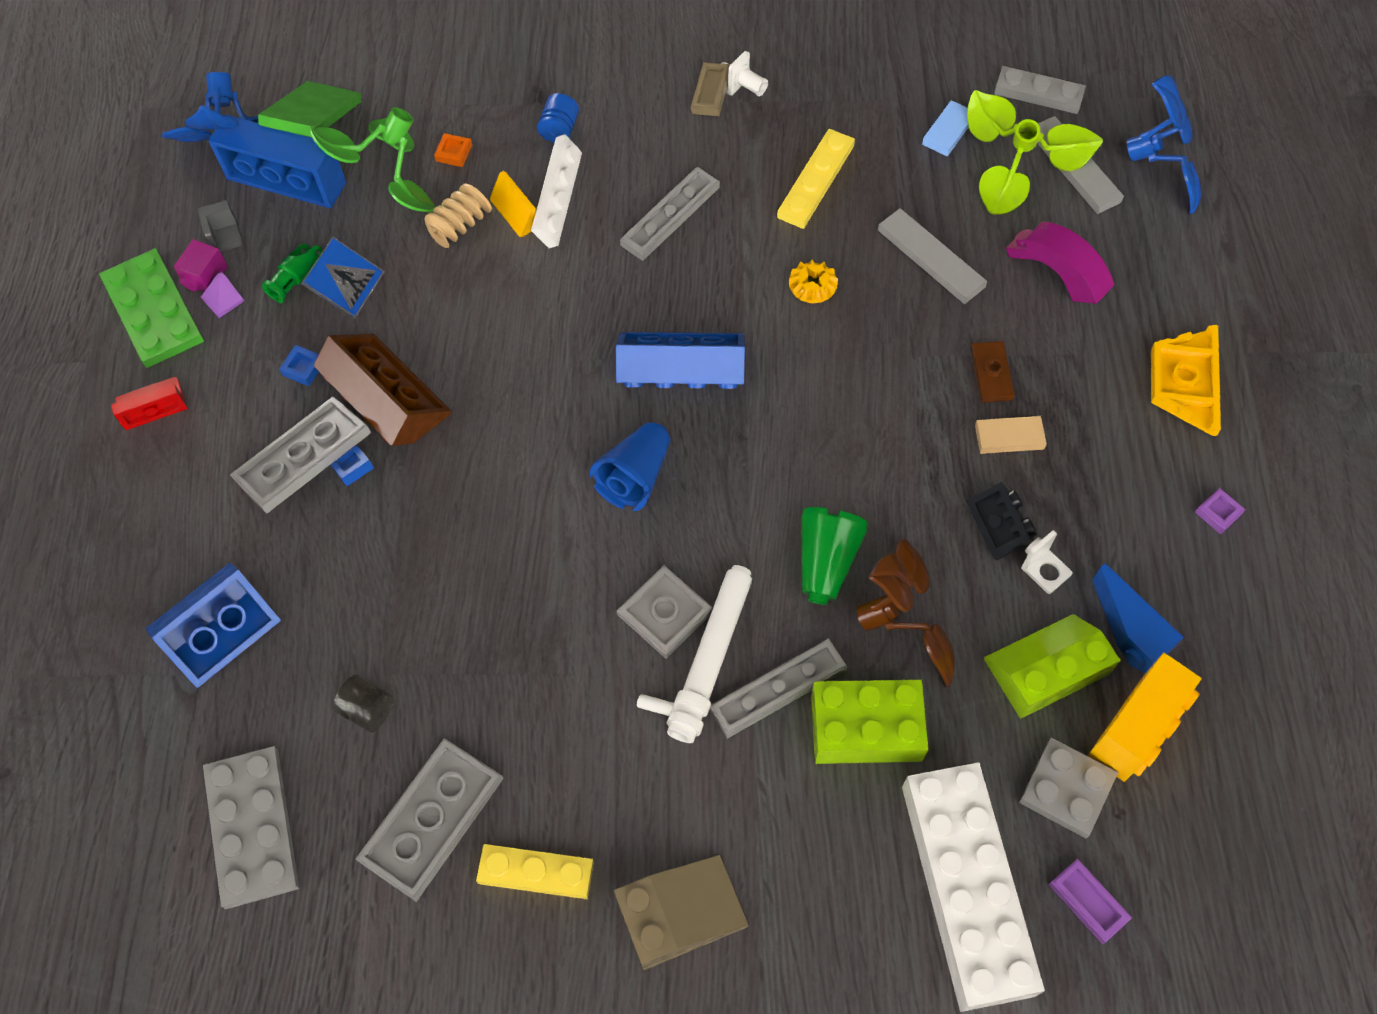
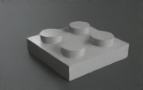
M1050 738L1019 803L1087 839L1093 830L1118 772Z

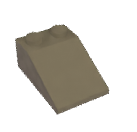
M720 855L653 874L614 890L643 971L749 926Z

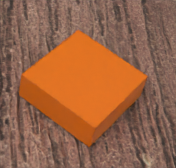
M444 133L434 154L435 161L463 167L472 148L471 139Z

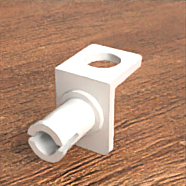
M744 51L729 66L726 93L731 96L741 86L752 91L757 96L763 95L768 87V80L750 70V53Z

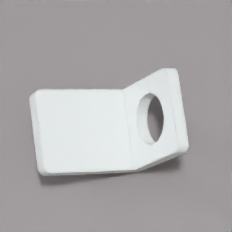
M1054 530L1043 539L1038 537L1027 547L1025 552L1028 555L1021 567L1048 594L1053 593L1072 575V571L1049 550L1057 536ZM1045 564L1055 566L1059 572V577L1053 581L1044 579L1040 574V567Z

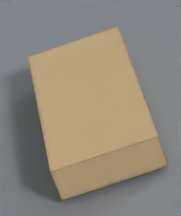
M1041 416L977 420L975 424L980 454L1044 450L1047 445Z

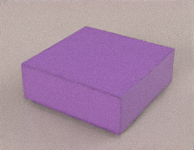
M1219 488L1197 508L1195 513L1221 535L1246 509Z

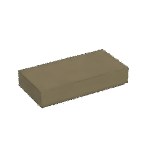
M703 62L690 107L692 114L720 116L728 87L730 64Z

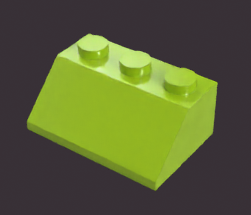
M1074 614L984 657V661L1020 719L1110 675L1121 661L1102 631Z

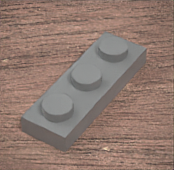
M1002 66L994 94L1078 114L1086 85Z

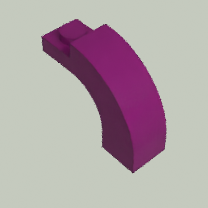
M1042 221L1034 230L1026 229L1019 232L1015 239L1006 247L1009 258L1037 260L1055 270L1064 281L1071 300L1074 302L1097 304L1115 285L1108 267L1097 251L1078 234L1061 225Z

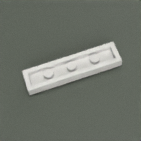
M566 134L555 139L531 229L548 248L559 245L582 155L579 148Z

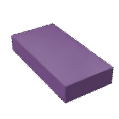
M1078 858L1048 884L1102 945L1132 919L1127 911Z

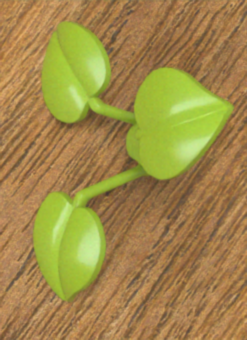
M974 90L969 100L967 122L971 133L977 139L983 142H992L999 134L1002 137L1014 134L1013 144L1017 149V153L1011 169L1009 170L1004 166L991 167L983 173L979 182L980 197L987 211L993 215L1009 213L1018 208L1027 198L1030 189L1029 179L1026 175L1015 172L1022 153L1034 149L1038 141L1045 151H1050V162L1056 168L1063 171H1074L1082 168L1101 146L1103 139L1086 128L1072 124H1061L1049 130L1047 144L1043 138L1044 134L1040 133V126L1036 121L1025 119L1014 125L1016 111L1012 103L1007 99Z

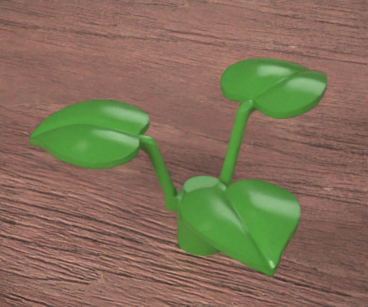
M393 107L387 118L371 121L368 125L371 134L359 145H354L347 135L336 129L327 127L313 129L310 127V134L315 143L326 154L338 161L346 163L358 162L360 156L357 152H361L375 138L385 141L386 144L399 150L394 174L395 182H390L388 185L391 196L398 203L409 209L433 212L435 205L423 189L410 180H402L400 176L404 152H410L414 149L413 139L408 133L414 119L408 112L401 108Z

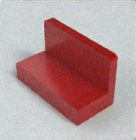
M172 377L117 396L116 403L111 404L113 415L125 431L188 409L177 377Z

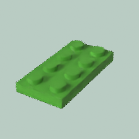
M156 248L99 273L146 369L204 342Z

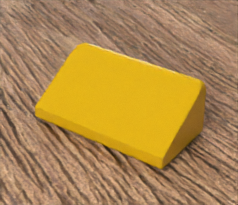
M503 170L499 173L490 200L517 235L523 237L532 232L536 208L507 172Z

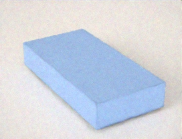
M951 100L924 136L922 145L948 157L969 128L967 107Z

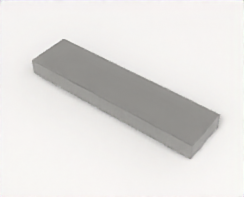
M1055 116L1038 123L1040 133L1044 134L1043 138L1047 144L1049 130L1057 125H1061V122ZM1042 148V150H1043V151L1047 154V156L1049 157L1050 151H1045V150ZM1092 158L1078 170H1060L1096 214L1120 204L1124 198V195Z
M697 166L620 239V246L644 261L720 188V181Z
M901 208L879 224L878 231L963 304H966L986 288L987 280Z
M828 638L711 704L709 710L728 739L812 691L814 682L830 681L847 671V665Z

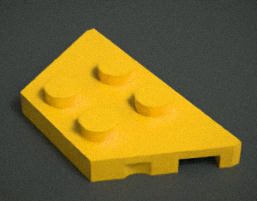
M1218 325L1208 326L1206 331L1196 334L1187 332L1175 339L1167 338L1155 342L1151 348V403L1212 436H1217L1221 430Z

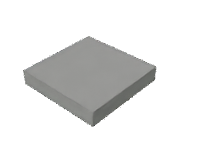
M663 565L617 610V615L667 659L711 615L713 607Z

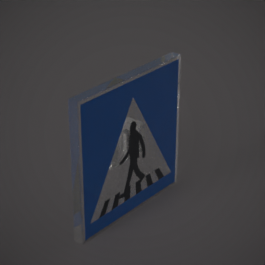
M332 236L301 284L355 319L385 271Z

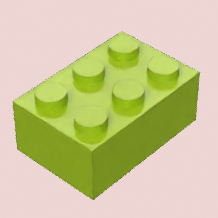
M922 680L814 682L811 702L815 764L923 761L928 751Z

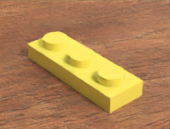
M484 844L476 882L481 885L588 899L594 861L589 858Z

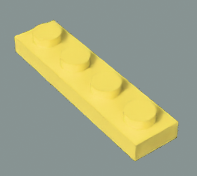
M828 129L778 209V219L802 229L805 228L852 151L855 138Z

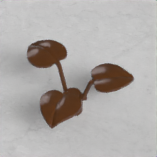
M902 539L897 543L896 554L890 553L883 556L868 577L878 584L887 595L858 605L857 617L861 626L866 631L884 625L887 631L892 629H920L924 631L923 640L925 647L945 682V687H948L954 675L955 655L953 646L941 626L934 624L930 627L928 623L894 621L899 616V609L902 612L911 610L913 606L911 587L914 586L919 594H924L927 592L930 583L928 569L923 558L907 539Z

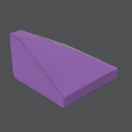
M222 271L215 276L201 296V299L218 318L244 302L241 295Z

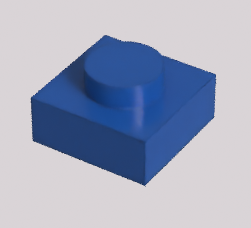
M295 345L279 370L282 376L310 386L319 373L313 366L319 354Z
M357 445L330 464L346 486H349L374 469L370 460Z

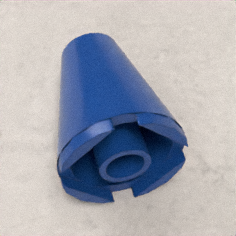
M645 423L593 463L589 476L590 478L592 475L596 480L594 488L606 501L621 509L626 505L633 506L632 511H638L645 507L650 499L671 442L667 429L658 423Z

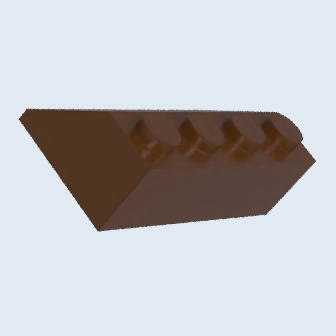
M375 334L328 335L313 365L323 375L324 380L332 384L342 395V398L351 404L361 414L362 419L369 423L381 435V438L391 446L415 443L451 413V410Z

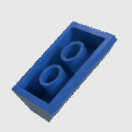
M228 563L145 629L155 643L192 684L198 688L281 620L242 573L232 563Z

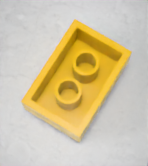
M1163 652L1141 678L1087 756L1117 771L1116 777L1123 782L1133 773L1139 777L1146 767H1150L1162 750L1160 746L1166 738H1170L1181 723L1179 718L1185 710L1188 711L1200 695L1194 689L1202 678Z

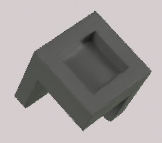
M227 200L197 208L205 237L210 246L219 248L220 252L243 245L237 220Z

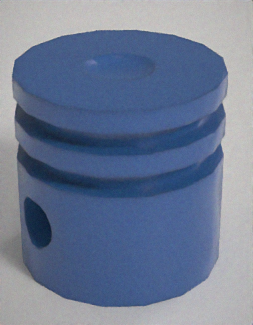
M560 93L548 96L537 124V131L540 136L552 143H555L556 137L564 134L570 138L579 113V106L576 101Z

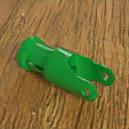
M300 244L278 265V271L272 278L264 280L262 283L263 291L274 301L283 303L286 300V294L293 286L299 285L312 271L323 254L322 247L314 245L310 248L308 244Z

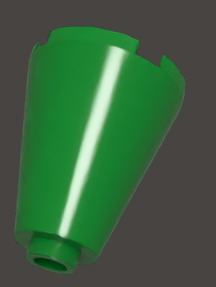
M808 507L803 509L801 516L802 593L808 596L807 601L811 603L827 605L828 600H836L867 533L868 522L848 512L839 510V515L827 513L828 508Z

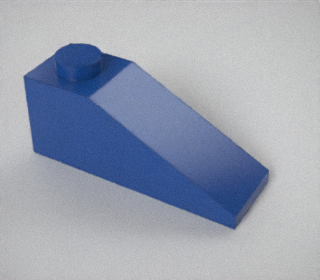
M1106 563L1100 567L1092 582L1118 648L1124 654L1125 660L1133 668L1140 669L1145 674L1163 652L1168 655L1184 637Z

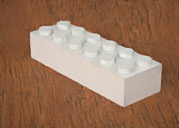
M980 763L907 776L902 790L960 1012L1036 997L1045 990Z

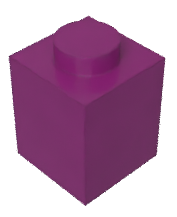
M192 239L173 267L180 278V283L185 288L191 291L199 290L205 292L215 276L221 271L224 273L228 265L219 248Z

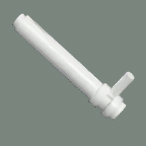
M734 565L726 572L684 688L678 692L675 702L640 694L638 698V708L669 716L667 720V725L669 726L667 733L676 740L693 743L695 737L701 734L704 726L702 718L706 717L711 706L709 699L752 583L751 571L743 566Z

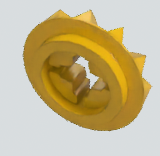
M813 259L805 264L800 262L797 268L792 269L789 278V287L793 295L807 303H821L828 300L834 295L838 285V278H836L834 268H828L825 261L819 264L815 263ZM808 275L814 279L819 277V283L815 284L813 281L808 283Z

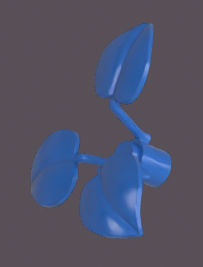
M211 72L206 74L208 93L205 94V107L201 105L194 115L185 120L186 127L176 128L167 132L163 131L161 137L181 142H203L209 140L212 135L211 132L206 130L238 127V121L221 115L220 107L230 106V101H233L239 117L258 123V116L248 117L244 114L238 101L237 92H232L231 75L229 73ZM211 104L215 106V111L210 110Z
M1166 75L1158 78L1151 86L1161 95L1170 118L1151 130L1141 133V135L1127 139V149L1133 162L1147 157L1150 162L1156 160L1179 161L1189 193V214H1192L1197 209L1202 194L1200 179L1193 161L1189 162L1186 156L1157 155L1158 151L1163 149L1162 138L1179 131L1184 144L1190 143L1193 138L1191 122L1179 95L1177 84L1172 76ZM1171 123L1174 125V127L1171 129H1168L1161 133H1156Z

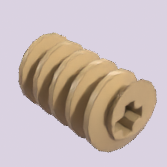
M463 184L460 186L459 191L453 192L450 198L443 200L442 206H436L433 213H428L425 216V225L439 245L449 248L447 237L451 241L456 242L458 236L455 230L460 234H465L467 230L463 223L469 227L475 226L472 216L481 220L484 216L481 209L490 213L492 207L487 198L472 185Z

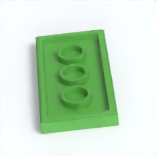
M306 81L259 113L258 124L272 129L312 137L309 130L310 127L313 129L330 127L361 103V93Z

